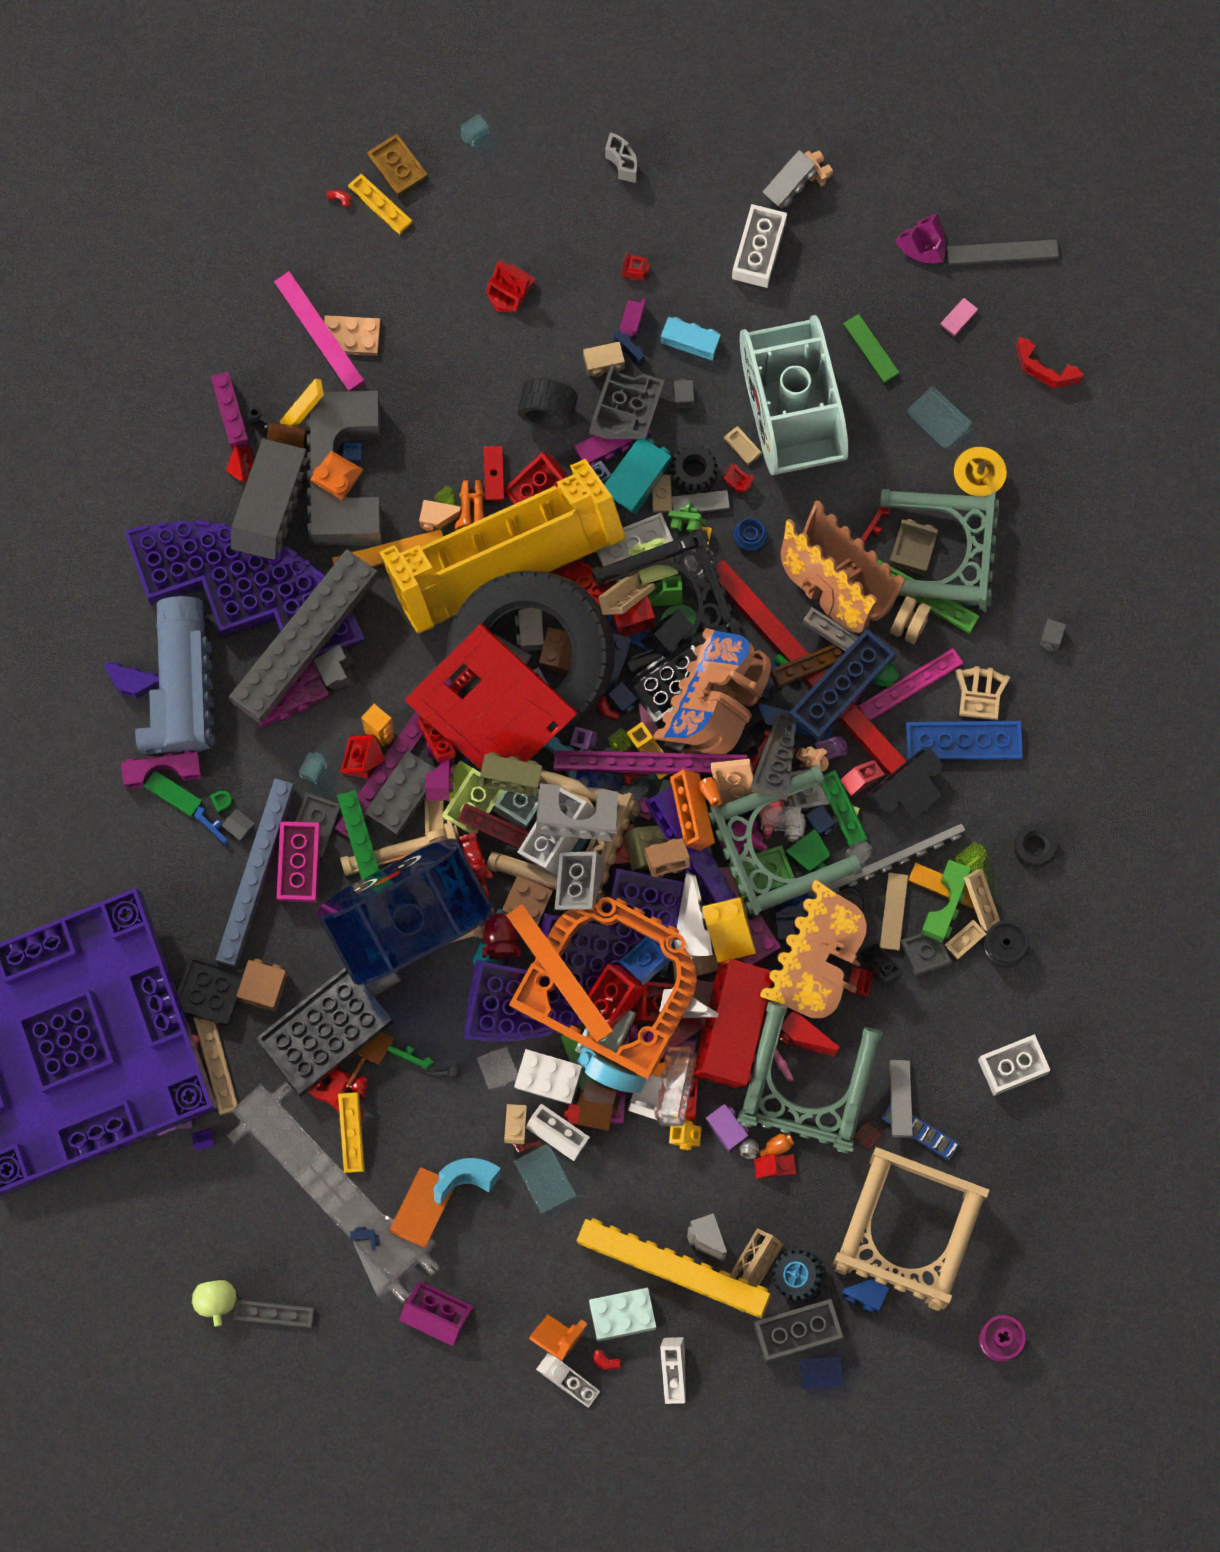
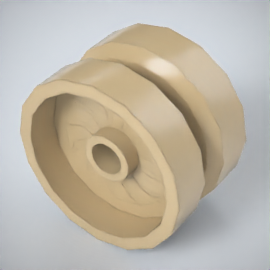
M907 596L896 616L890 634L900 637L907 628L905 641L915 644L925 628L932 607L922 603L917 611L914 612L917 604L916 599Z

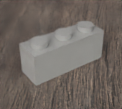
M799 150L764 189L763 193L781 209L787 207L792 202V197L803 190L805 187L804 183L816 175L818 166Z

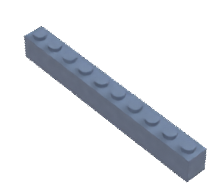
M274 779L216 957L218 963L235 968L238 967L279 841L280 821L285 822L295 791L293 783Z

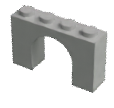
M540 783L536 833L614 841L618 792L598 790L595 814L588 819L576 820L566 816L560 809V785Z

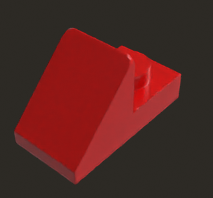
M772 1154L754 1159L756 1179L796 1175L794 1154L781 1156Z

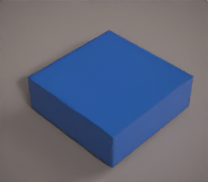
M343 442L342 457L352 463H361L362 443Z

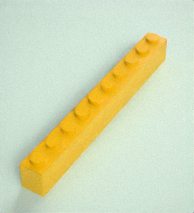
M594 1218L591 1221L585 1219L577 1238L579 1245L758 1318H763L771 1298L767 1288L759 1285L755 1288L750 1286V1282L745 1279H733L731 1274L720 1270L719 1273L713 1271V1267L708 1264H696L694 1259L683 1255L682 1258L676 1256V1252L671 1249L657 1248L658 1245L647 1240L646 1243L639 1241V1237L634 1234L628 1233V1235L620 1233L621 1230L614 1226L607 1228L602 1226L603 1222Z

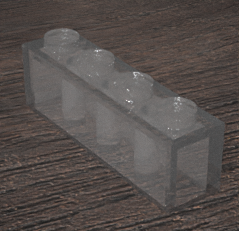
M669 1047L668 1054L665 1055V1070L661 1074L662 1085L661 1089L658 1090V1105L654 1110V1116L661 1126H684L697 1055L692 1047Z

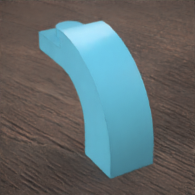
M585 1046L577 1060L586 1069L584 1073L603 1085L619 1091L641 1092L647 1080Z
M465 1158L454 1161L439 1172L438 1183L433 1189L434 1201L441 1205L448 1194L461 1184H474L489 1192L499 1180L501 1168L489 1161L477 1158Z

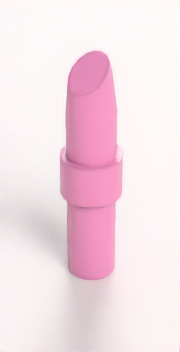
M776 1047L773 1058L777 1063L778 1069L781 1070L787 1081H794L786 1061L783 1060Z

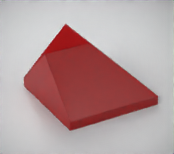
M362 735L349 737L340 773L369 779L371 769L385 761L376 736Z

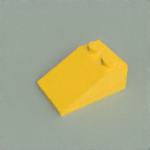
M743 897L702 907L718 963L730 958L736 959L756 954Z

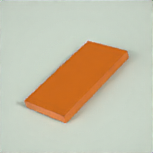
M420 1167L390 1227L389 1233L426 1248L453 1190L441 1205L434 1201L433 1189L438 1183L439 1175Z

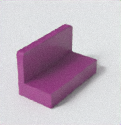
M642 298L641 303L631 300L627 301L619 329L623 334H628L633 340L637 339L646 308V299Z

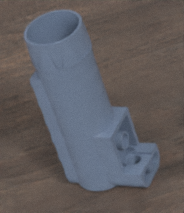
M187 596L164 598L157 602L156 628L158 636L159 690H149L150 727L135 729L137 749L142 755L158 753L183 754L184 751L188 750L201 752L205 749H211L212 745H215V736L212 733L214 716L211 715L214 701L213 697H210V690H213V681L210 678L212 661L209 660L212 646L211 642H208L207 637L204 636L203 601Z

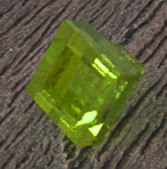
M449 485L445 486L434 496V501L455 506V500L452 498L454 496L453 489Z
M622 727L607 738V741L616 752H623L634 744Z

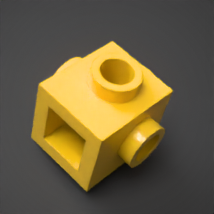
M692 1121L671 1124L669 1144L678 1145L682 1150H692V1147L700 1146V1126L693 1125Z

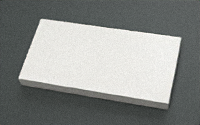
M662 513L623 527L626 540L611 547H604L596 553L602 566H606L628 558V549L637 544H645L657 538H663L668 543L673 541V538Z

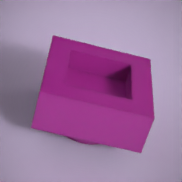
M642 795L639 800L640 812L638 817L649 823L653 815L645 804L648 798Z

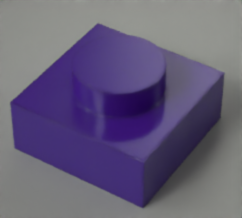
M211 1129L192 1133L195 1151L214 1146Z

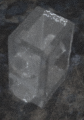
M764 807L761 810L760 830L799 832L801 807Z

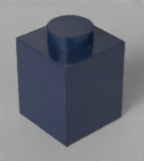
M623 682L608 694V700L622 716L626 713H632L637 708V698Z
M820 805L806 815V822L812 830L816 829L820 837H827L834 831L835 822L823 805Z

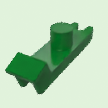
M391 1046L387 1049V1052L414 1063L424 1070L434 1065V1062L429 1057L421 1060L412 1056L415 1049L407 1046L404 1052Z

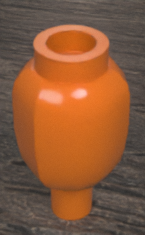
M779 1134L771 1138L766 1143L765 1148L759 1151L761 1157L775 1154V1156L782 1155L791 1149L794 1141L790 1134Z

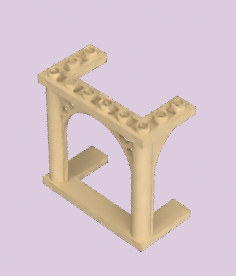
M876 1147L869 1162L872 1165L840 1253L838 1252L831 1267L835 1268V1272L842 1275L850 1274L852 1270H856V1274L865 1278L868 1275L872 1276L880 1284L895 1285L894 1289L901 1292L906 1290L914 1292L913 1296L920 1299L927 1297L925 1303H928V1307L937 1311H940V1309L944 1310L952 1298L950 1293L981 1205L987 1198L989 1189ZM891 1165L964 1192L962 1197L964 1201L947 1248L935 1262L928 1266L917 1269L898 1267L883 1258L873 1243L871 1219ZM863 1238L868 1240V1244L859 1246L860 1242L863 1243ZM870 1249L873 1251V1256L869 1260H861L859 1258L860 1252ZM875 1259L881 1261V1266L877 1267L878 1264H870ZM935 1266L941 1267V1269L938 1271L940 1272V1276H938L937 1272L934 1270ZM894 1268L898 1269L897 1274L893 1273ZM925 1271L933 1275L934 1283L932 1285H927L923 1281L922 1275ZM911 1274H916V1275H918V1281H919V1283L917 1282V1280H916L915 1278H913V1280H912V1279L910 1278V1275H911Z

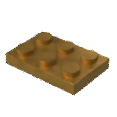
M398 134L393 135L367 152L369 159L398 197L428 178L426 171Z

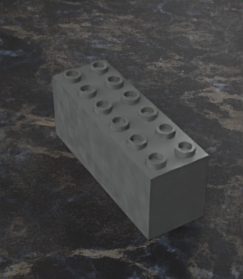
M266 439L261 440L231 527L232 550L274 560L277 553H281L283 547L282 538H286L288 533L287 523L292 521V509H296L298 503L297 494L302 492V479L307 477L308 468L306 467L308 458L306 457V449Z

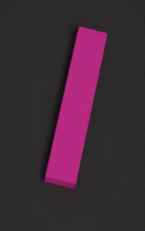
M954 648L894 683L891 687L884 689L858 705V709L869 721H872L961 667L964 663Z

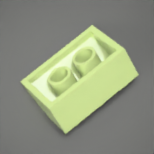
M474 768L471 769L442 814L446 821L451 820L452 826L456 825L457 830L464 835L477 834L478 832L457 822L464 804L467 803L490 814L495 802L503 792V790L479 786L481 773Z

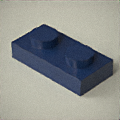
M620 330L614 334V342H620L621 349L640 367L645 362V352L640 346L636 347L632 343V339L628 334H623Z

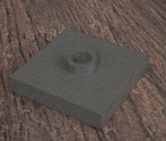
M921 933L900 941L915 977L951 965L952 963L943 942L921 935Z

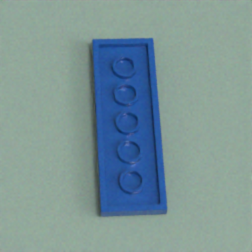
M1021 721L906 722L907 760L923 747L932 748L940 761L1022 760Z

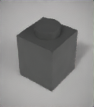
M683 378L674 381L675 409L694 408L693 380Z
M1047 619L1039 645L1049 651L1058 650L1066 624Z

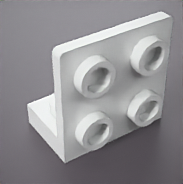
M652 1075L650 1080H646L641 1092L633 1093L628 1110L666 1123L677 1083Z

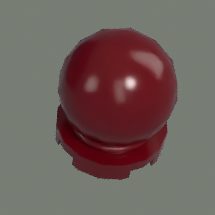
M493 914L485 920L482 926V937L487 946L482 948L483 958H486L488 955L489 960H509L510 955H515V958L521 956V947L515 945L519 940L520 934L506 916L507 914Z

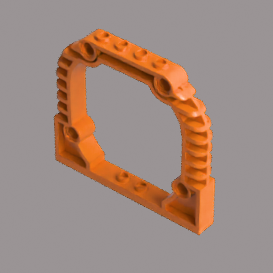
M609 897L602 898L598 903H595L593 910H568L556 921L547 937L560 957L576 931L581 926L595 920L604 925H613L620 922L660 943V948L664 955L676 963L677 978L674 988L652 1027H643L638 1033V1040L620 1046L617 1053L598 1044L593 1036L589 1034L587 1037L581 1035L580 1029L572 1025L568 1028L551 1019L553 1009L549 993L555 989L556 985L537 958L533 964L531 963L509 1005L635 1074L650 1080L696 990L697 973L694 962L686 951L687 943L684 937L678 934L679 930L669 925L667 928L661 925V920L653 916L651 919L644 916V911L636 907L634 909L627 907L628 903L619 898L616 901ZM606 904H611L613 907L609 913L603 912V907ZM680 940L682 942L681 947L673 949L671 947L673 941ZM543 978L550 979V984L547 987L541 986ZM648 1032L654 1034L651 1042L644 1041V1035Z

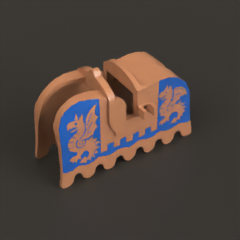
M706 628L702 635L706 641L704 644L696 647L695 654L698 658L687 665L686 669L690 672V675L679 682V688L682 689V692L671 699V705L674 708L672 711L664 714L663 721L666 725L655 732L654 739L692 745L690 748L684 749L682 753L727 754L738 742L745 724L749 722L752 716L743 705L752 706L761 698L769 679L771 663L770 658L761 650L754 651L753 645L743 636Z

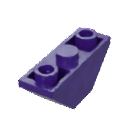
M105 662L104 666L119 694L138 699L149 693V690H155L159 687V675L154 672L143 673L135 667L128 669L116 662H111V664Z

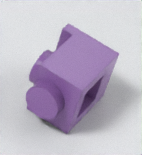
M575 726L570 745L592 751V748L597 743V732Z

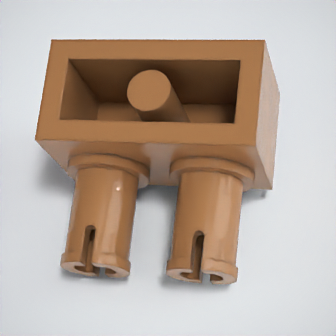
M683 838L671 839L668 842L653 844L645 848L646 861L654 878H659V875L663 877L664 874L670 872L677 873V870L680 873L683 869L690 867V857Z

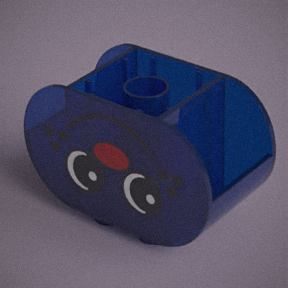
M450 838L423 847L350 885L321 905L316 914L353 983L362 985L384 978L468 934L491 916L493 907L459 842L455 838Z

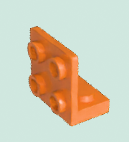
M547 1315L530 1335L529 1339L562 1361L580 1339L588 1323L581 1319L577 1325L573 1324L569 1329L550 1315Z

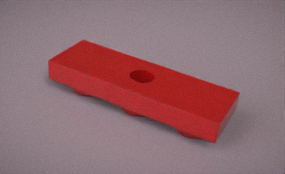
M502 446L484 447L485 502L504 501Z
M423 717L417 718V724L437 762L456 757L451 743Z

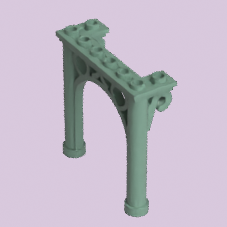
M882 489L881 507L948 513L959 521L967 538L965 558L960 567L951 576L939 581L905 580L897 596L961 600L963 605H979V610L987 612V606H991L992 599L991 589H988V582H992L993 571H990V564H994V553H991V547L995 546L996 535H993V528L997 529V517H999V500L996 499L995 493L988 495V497L899 492ZM956 510L969 512L963 518ZM971 517L981 518V526L978 529H972L967 524ZM984 531L983 544L978 543L975 536H971V534L979 535ZM978 554H982L981 568L976 562H972ZM968 568H974L977 571V577L973 581H967L963 576V572ZM959 578L963 585H952L950 583Z
M818 765L811 767L809 771L790 778L788 797L825 783ZM758 792L751 793L719 807H710L708 810L710 824L714 826V829H717L715 831L717 839L724 844V856L727 860L730 859L732 867H730L732 875L739 880L740 884L737 885L741 896L745 895L746 897L745 909L747 916L751 915L753 919L763 910L813 891L811 886L814 880L827 885L849 875L862 873V868L856 855L794 879L782 878L768 871L755 854L751 838L752 826L757 814L764 807L781 799ZM755 809L749 821L738 816ZM739 821L747 827L744 836L737 837L734 835L731 829L733 822ZM746 839V843L743 844V852L738 855L733 840L742 842ZM742 862H747L752 867L756 866L758 868L751 872L749 879ZM761 873L768 877L765 889L756 888L753 882L755 874ZM772 880L778 883L786 884L769 891L772 885Z
M768 1002L766 1009L768 1013L754 1062L752 1077L747 1089L743 1109H740L737 1121L741 1122V1125L745 1127L756 1126L758 1122L765 1128L777 1127L780 1128L781 1132L788 1134L796 1132L799 1133L800 1137L807 1139L811 1137L818 1138L819 1142L825 1144L833 1142V1147H836L839 1152H853L855 1141L853 1138L878 1043L882 1040L883 1032L874 1028L864 1027L851 1082L847 1092L840 1100L820 1108L800 1106L786 1099L777 1090L772 1080L771 1065L787 1006ZM767 1079V1083L772 1093L766 1094L764 1097H762ZM777 1098L781 1103V1109L777 1112L767 1110L764 1105L765 1101ZM846 1102L844 1114L841 1118L835 1109ZM785 1106L789 1107L788 1111L794 1115L795 1120L780 1117L785 1111ZM830 1112L836 1117L837 1123L834 1126L823 1125L820 1122V1117ZM813 1114H817V1126L803 1123L806 1118H813Z

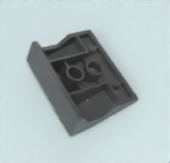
M611 364L592 419L589 434L605 439H646L665 380L646 374L634 378L621 374L617 367Z

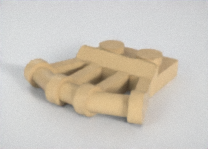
M980 666L966 670L957 669L956 677L962 692L959 716L997 721L1000 695L1006 687L1010 676H1004L994 671L993 668L981 669ZM973 676L972 691H967L964 677ZM979 676L987 677L985 693L977 692ZM992 678L1001 682L996 694H990Z

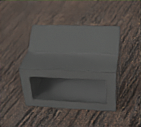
M236 809L222 826L242 841L254 829L255 823Z

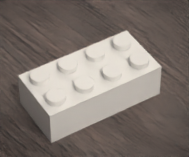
M751 204L734 263L732 279L768 288L785 228L787 213Z
M560 788L559 806L566 816L576 820H584L594 815L596 809L589 803ZM535 823L517 853L556 876L560 852H571L579 838L536 833Z

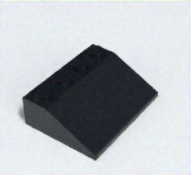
M689 638L681 642L672 653L667 652L626 681L658 729L665 727L666 723L663 721V716L674 708L671 705V699L682 692V689L679 688V682L690 675V672L686 669L687 665L698 658L695 654L696 648Z

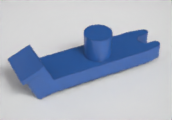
M197 806V811L194 815L195 819L203 823L224 845L228 844V840L218 831L222 827V823L216 820L211 824L204 817L205 809Z

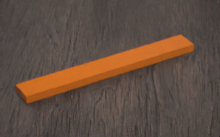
M523 904L506 915L595 1041L598 1043L614 1032Z

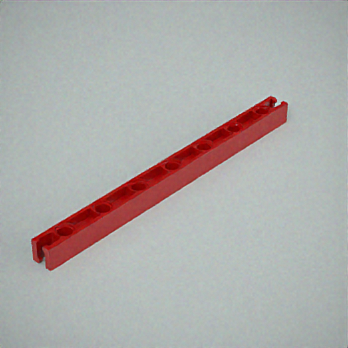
M724 560L714 567L718 571L719 579L717 580L719 585L724 587L726 597L778 654H781L789 662L809 654ZM822 670L801 680L811 690L826 672ZM855 704L839 719V722L888 776L906 762Z

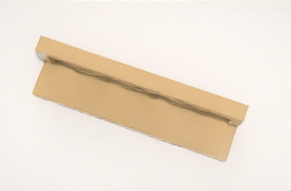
M638 572L627 575L599 596L602 615L623 614L655 589V584L642 585Z
M757 1228L731 1271V1278L737 1280L738 1273L743 1271L744 1274L741 1278L749 1281V1285L756 1288L757 1285L761 1284L784 1244L773 1235ZM760 1236L765 1237L762 1244L757 1246ZM754 1254L752 1261L747 1263L748 1256Z

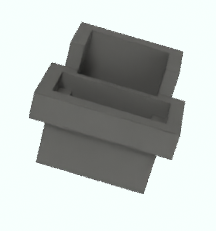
M338 645L313 660L326 686L334 691L339 690L345 685L353 687L358 684L349 666L354 664V661L349 651L344 647Z

